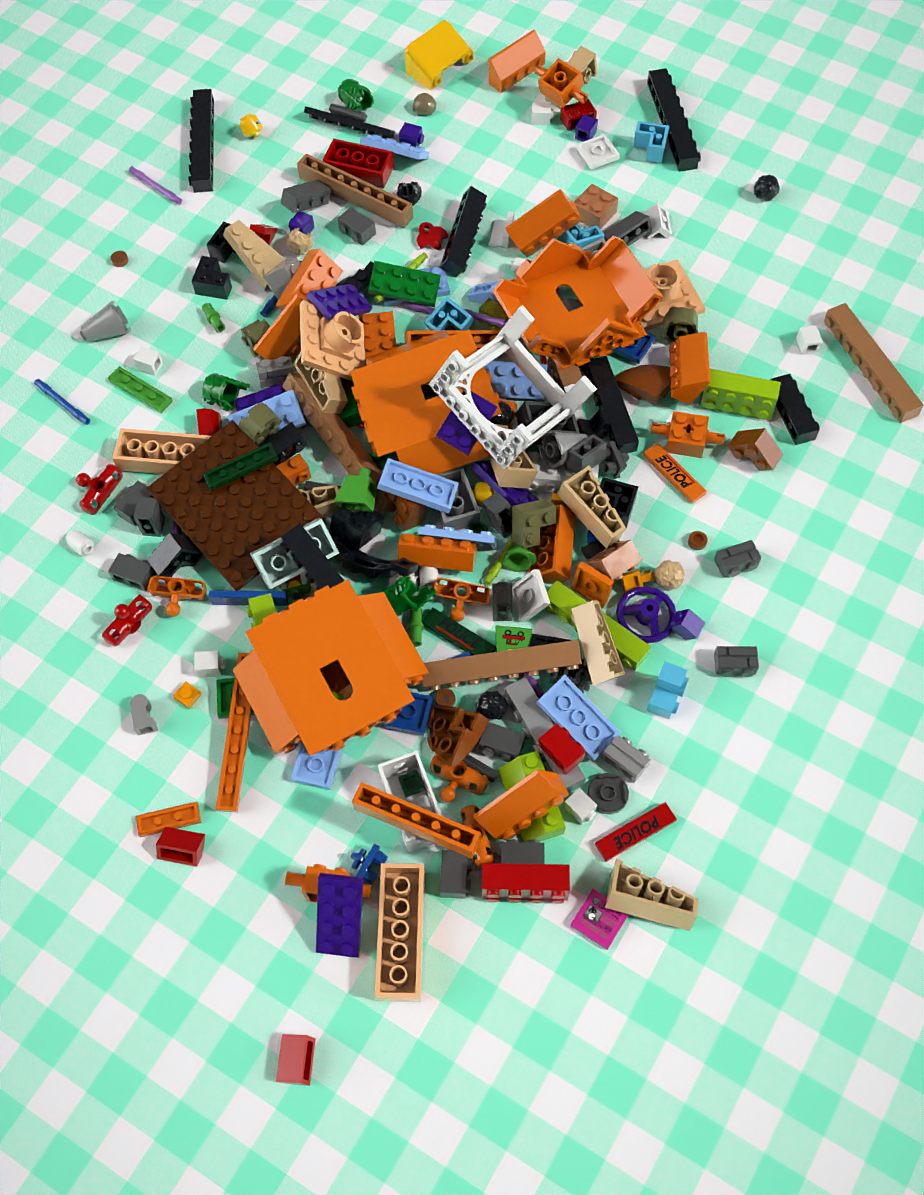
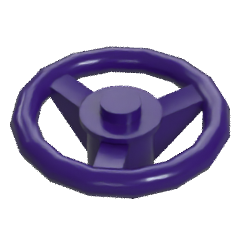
M649 586L634 587L624 593L619 600L616 610L618 623L647 644L660 642L673 631L669 626L673 615L676 613L675 604L667 594L658 588ZM648 593L656 595L653 599H645L641 604L625 606L629 599L637 594ZM664 601L670 616L668 625L660 632L657 619L660 610L659 605ZM624 615L635 616L638 623L649 627L652 636L640 635L631 630L625 622Z

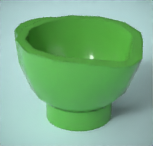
M515 544L505 555L502 564L512 571L523 572L535 564L537 558L534 553L528 551V548H522Z

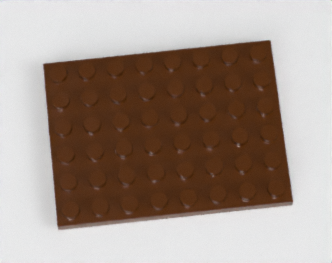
M232 420L146 489L157 499L162 508L233 589L239 591L260 574L250 555L251 552L282 537L299 523L304 526L317 518L323 521L325 519L274 463L212 492L210 491L203 473L259 448Z

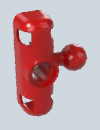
M108 464L106 469L92 480L86 473L77 475V484L81 487H89L85 497L79 502L84 512L95 515L107 498L110 497L123 478V473L118 467ZM114 471L119 474L118 480L111 476ZM93 500L98 503L96 509L90 505Z
M138 595L128 606L125 604L117 605L114 609L116 618L102 633V638L111 646L116 647L120 645L129 634L135 633L140 628L141 621L152 610V604L143 596ZM138 601H142L140 605L137 607L136 603ZM115 629V631L110 635V630Z

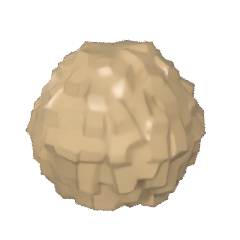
M300 228L292 230L287 240L289 248L296 255L307 253L313 246V235L300 232Z
M671 560L663 561L654 571L657 583L668 591L680 587L685 576L681 564Z

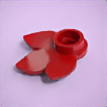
M429 222L421 223L418 228L417 244L421 249L429 245L436 250H440L442 239L448 238L446 230L440 226H433Z

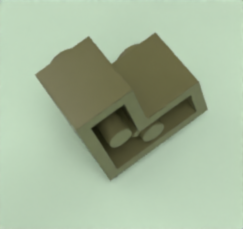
M265 319L261 322L257 320L241 329L243 335L241 337L242 342L246 347H250L255 358L258 357L260 361L264 360V358L255 352L253 348L270 328Z
M542 499L512 506V542L522 548L540 545V527L556 524V505Z

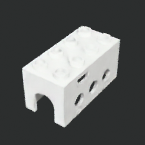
M418 751L378 765L386 793L442 816ZM417 770L425 791L405 798L398 777ZM400 829L408 853L434 844Z

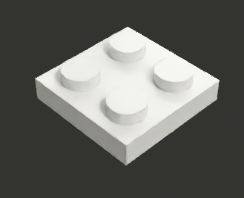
M605 134L577 144L578 152L591 170L620 158V154Z
M532 570L509 588L520 622H526L550 604L540 570Z

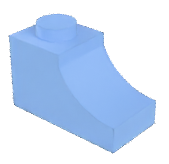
M498 281L475 285L467 295L470 301L479 302L487 307L488 310L501 306L492 292L497 286Z

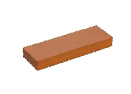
M193 802L136 816L138 836L145 837L162 833L165 827L178 829L201 823L199 803Z

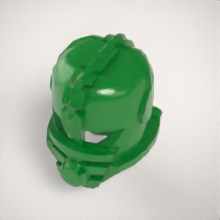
M345 79L337 88L339 99L347 108L362 111L371 108L374 103L370 90L360 85L356 80Z
M213 373L205 377L202 387V398L209 405L216 403L224 411L233 410L235 408L233 405L234 399H237L240 389L247 391L250 384Z
M410 576L400 577L393 586L382 590L397 616H401L402 613L411 608L417 612L437 591L435 589L430 590L427 585L416 586L410 580Z

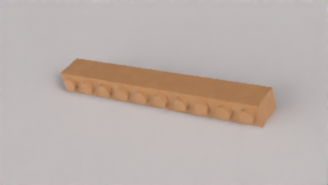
M289 373L282 387L286 392L294 390L302 413L348 474L358 475L360 468H368L371 470L370 477L378 487L383 472L338 414L322 413L300 374ZM377 489L374 505L377 512L380 514L395 512L397 507L388 498L387 492Z

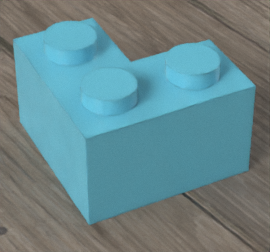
M638 121L633 147L648 149L646 161L662 163L669 126Z
M576 224L558 236V241L565 244L571 242L583 248L604 238L605 235L597 225L581 229Z
M446 296L424 323L430 331L449 330L451 326L456 330H469L475 324V321L469 313Z
M664 661L648 704V712L670 719L672 713L676 714L680 704L676 700L678 696H683L689 678L685 677L687 669Z

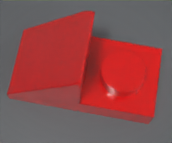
M250 224V229L270 246L278 228L265 224Z

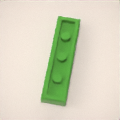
M120 366L108 377L109 382L160 413L173 402L171 397Z

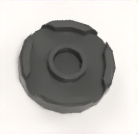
M603 773L591 781L588 786L587 795L597 804L596 811L610 815L618 813L625 807L629 797V790L625 781L616 774Z

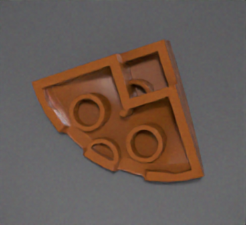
M640 365L627 369L615 376L619 388L636 399L640 400L643 398L653 405L662 397L665 398L671 391L670 367Z
M432 704L427 722V727L430 729V737L427 738L429 747L435 754H439L436 757L438 760L448 766L455 767L477 744L489 720L480 713L464 711L460 707Z

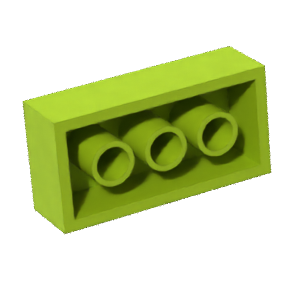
M710 368V383L703 390L700 407L756 417L762 420H771L778 400L781 382Z

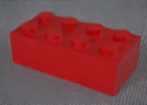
M334 138L322 160L383 189L394 168L393 151Z
M482 863V899H486L487 902H499V899H508L510 903H519L521 900H529L530 903H542V900H551V903L562 904L564 901H568L570 893V865Z

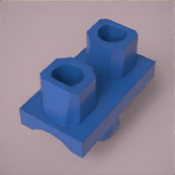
M375 843L366 859L364 856L367 851L361 848L359 854L352 852L350 855L354 860L351 866L353 869L357 870L358 866L362 864L355 877L364 878V882L370 885L374 884L378 876L376 872L369 869L371 864L374 863L381 867V863H385L388 859V856L379 850L380 846Z

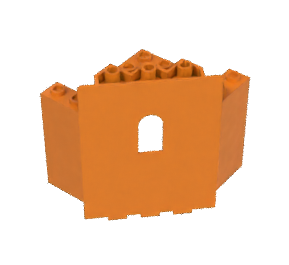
M614 235L607 240L606 244L594 256L590 250L583 251L576 244L571 242L565 244L552 238L543 250L536 255L533 261L526 259L516 271L515 279L507 280L503 278L492 290L509 319L522 305L534 317L535 320L521 338L531 352L552 358L560 371L575 364L577 367L590 362V358L597 355L599 358L612 353V349L617 347L623 349L634 344V340L647 336L648 334L639 322L664 298L624 240ZM560 286L570 287L583 306L568 312L557 295L556 289Z
M470 329L454 335H448L446 330L365 358L367 366L350 371L354 387H351L353 395L357 401L358 410L362 422H364L372 451L377 453L378 457L396 451L401 463L437 475L491 456L479 441L476 442L468 456L437 438L436 434L451 412V409L440 396L425 400L421 386L431 382L454 351L458 350L466 359L478 350ZM483 367L472 377L470 390L496 405L497 410L493 414V416L502 414L498 404L500 399L498 393H494L492 389L490 372H486ZM457 388V389L459 390V392L462 394L463 390L460 389V388Z
M349 580L332 588H329L327 585L315 591L313 596L305 600L302 598L288 605V609L279 613L276 611L262 618L263 623L245 631L254 650L233 669L275 754L280 752L287 754L296 749V744L303 742L310 756L322 750L324 752L332 749L334 752L345 746L344 743L355 736L362 738L371 733L370 729L376 724L382 722L388 724L397 719L396 715L402 711V707L415 700L407 686L410 684L413 686L420 684L424 680L423 677L429 673L385 593L380 592L357 596ZM337 660L353 688L351 697L346 700L335 698L320 671L321 668Z

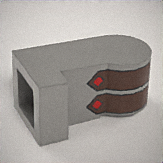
M135 695L130 702L135 732L139 736L158 731L156 721L153 717L150 718L151 703L145 695Z

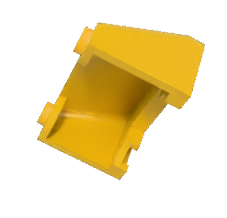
M442 20L406 47L404 53L406 73L430 90L440 85L442 72L461 59L462 63L468 64L474 59L473 50L447 20Z

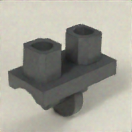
M610 441L606 446L605 460L607 462L603 466L605 474H613L615 479L620 478V473L627 467L626 462L629 460L628 453H621V450L617 449L614 441Z

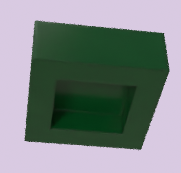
M417 770L398 777L405 798L425 791Z

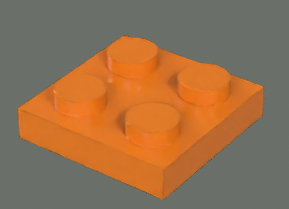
M581 561L577 566L571 589L590 601L598 600L601 608H604L608 602L614 581L607 575L600 573L592 566Z

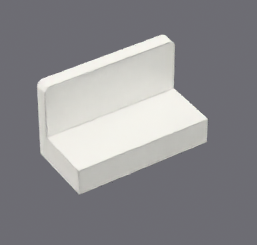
M656 203L643 212V214L650 217L652 231L646 234L648 239L657 233L662 234L666 238L672 235L667 209Z
M508 211L506 220H495L489 242L490 246L509 248L511 237L505 227L514 222L515 212Z

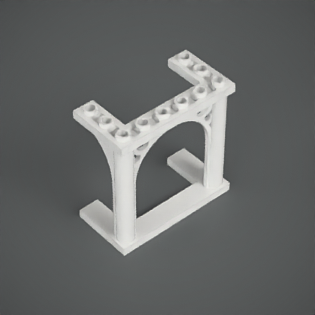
M523 305L516 310L495 339L465 359L458 350L454 351L429 383L434 392L440 396L503 469L507 468L522 451L563 419L565 421L569 419L597 390L584 375L565 393L519 342V338L535 320ZM504 352L553 406L525 427L523 424H520L515 430L499 427L487 420L475 406L470 390L474 374ZM457 388L464 390L465 395H462ZM497 433H501L504 436L505 441H503Z

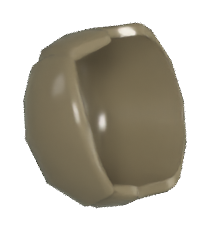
M421 93L414 98L413 111L415 110L417 115L429 116L436 110L437 103L430 94Z

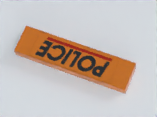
M658 443L643 453V456L692 504L706 494L707 491Z

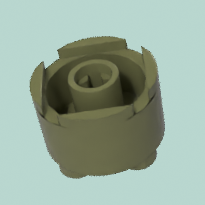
M686 307L669 308L663 318V338L668 341L669 345L680 336L698 333V316L695 309Z
M259 403L253 406L248 411L249 416L247 418L243 416L239 423V428L258 446L278 432L277 429L282 420L266 404Z

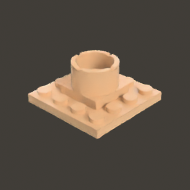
M678 259L667 263L654 264L650 268L644 269L664 297L639 322L645 331L663 326V318L671 307L693 308L696 310L697 315L705 313L706 308Z
M303 300L300 303L301 364L353 382L350 371L365 366L363 323L351 313L348 314L344 311L337 313L328 321L312 303Z

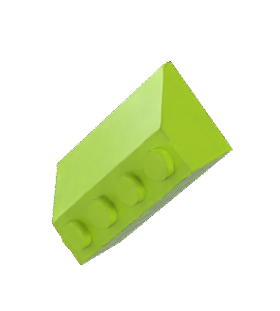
M538 751L518 756L498 769L505 792L536 769L545 771ZM551 807L547 810L545 816L534 819L529 827L522 829V841L527 842L534 839L541 842L563 835L566 826L559 807Z

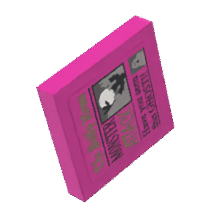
M592 889L570 926L608 950L629 914L605 908L607 897Z

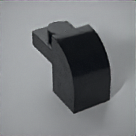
M599 409L590 420L578 419L577 425L581 434H586L588 437L593 434L603 439L607 436L605 430L611 425L606 410Z

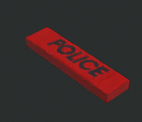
M664 802L595 842V846L605 862L673 824L677 821V818L667 803Z

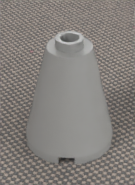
M115 301L109 302L81 326L82 331H80V334L85 341L93 342L131 331V328L126 326L128 320L119 305L114 306Z
M555 431L545 433L540 437L542 444L539 445V453L543 463L550 465L551 467L549 468H557L567 463L568 451L588 438V436L581 433Z

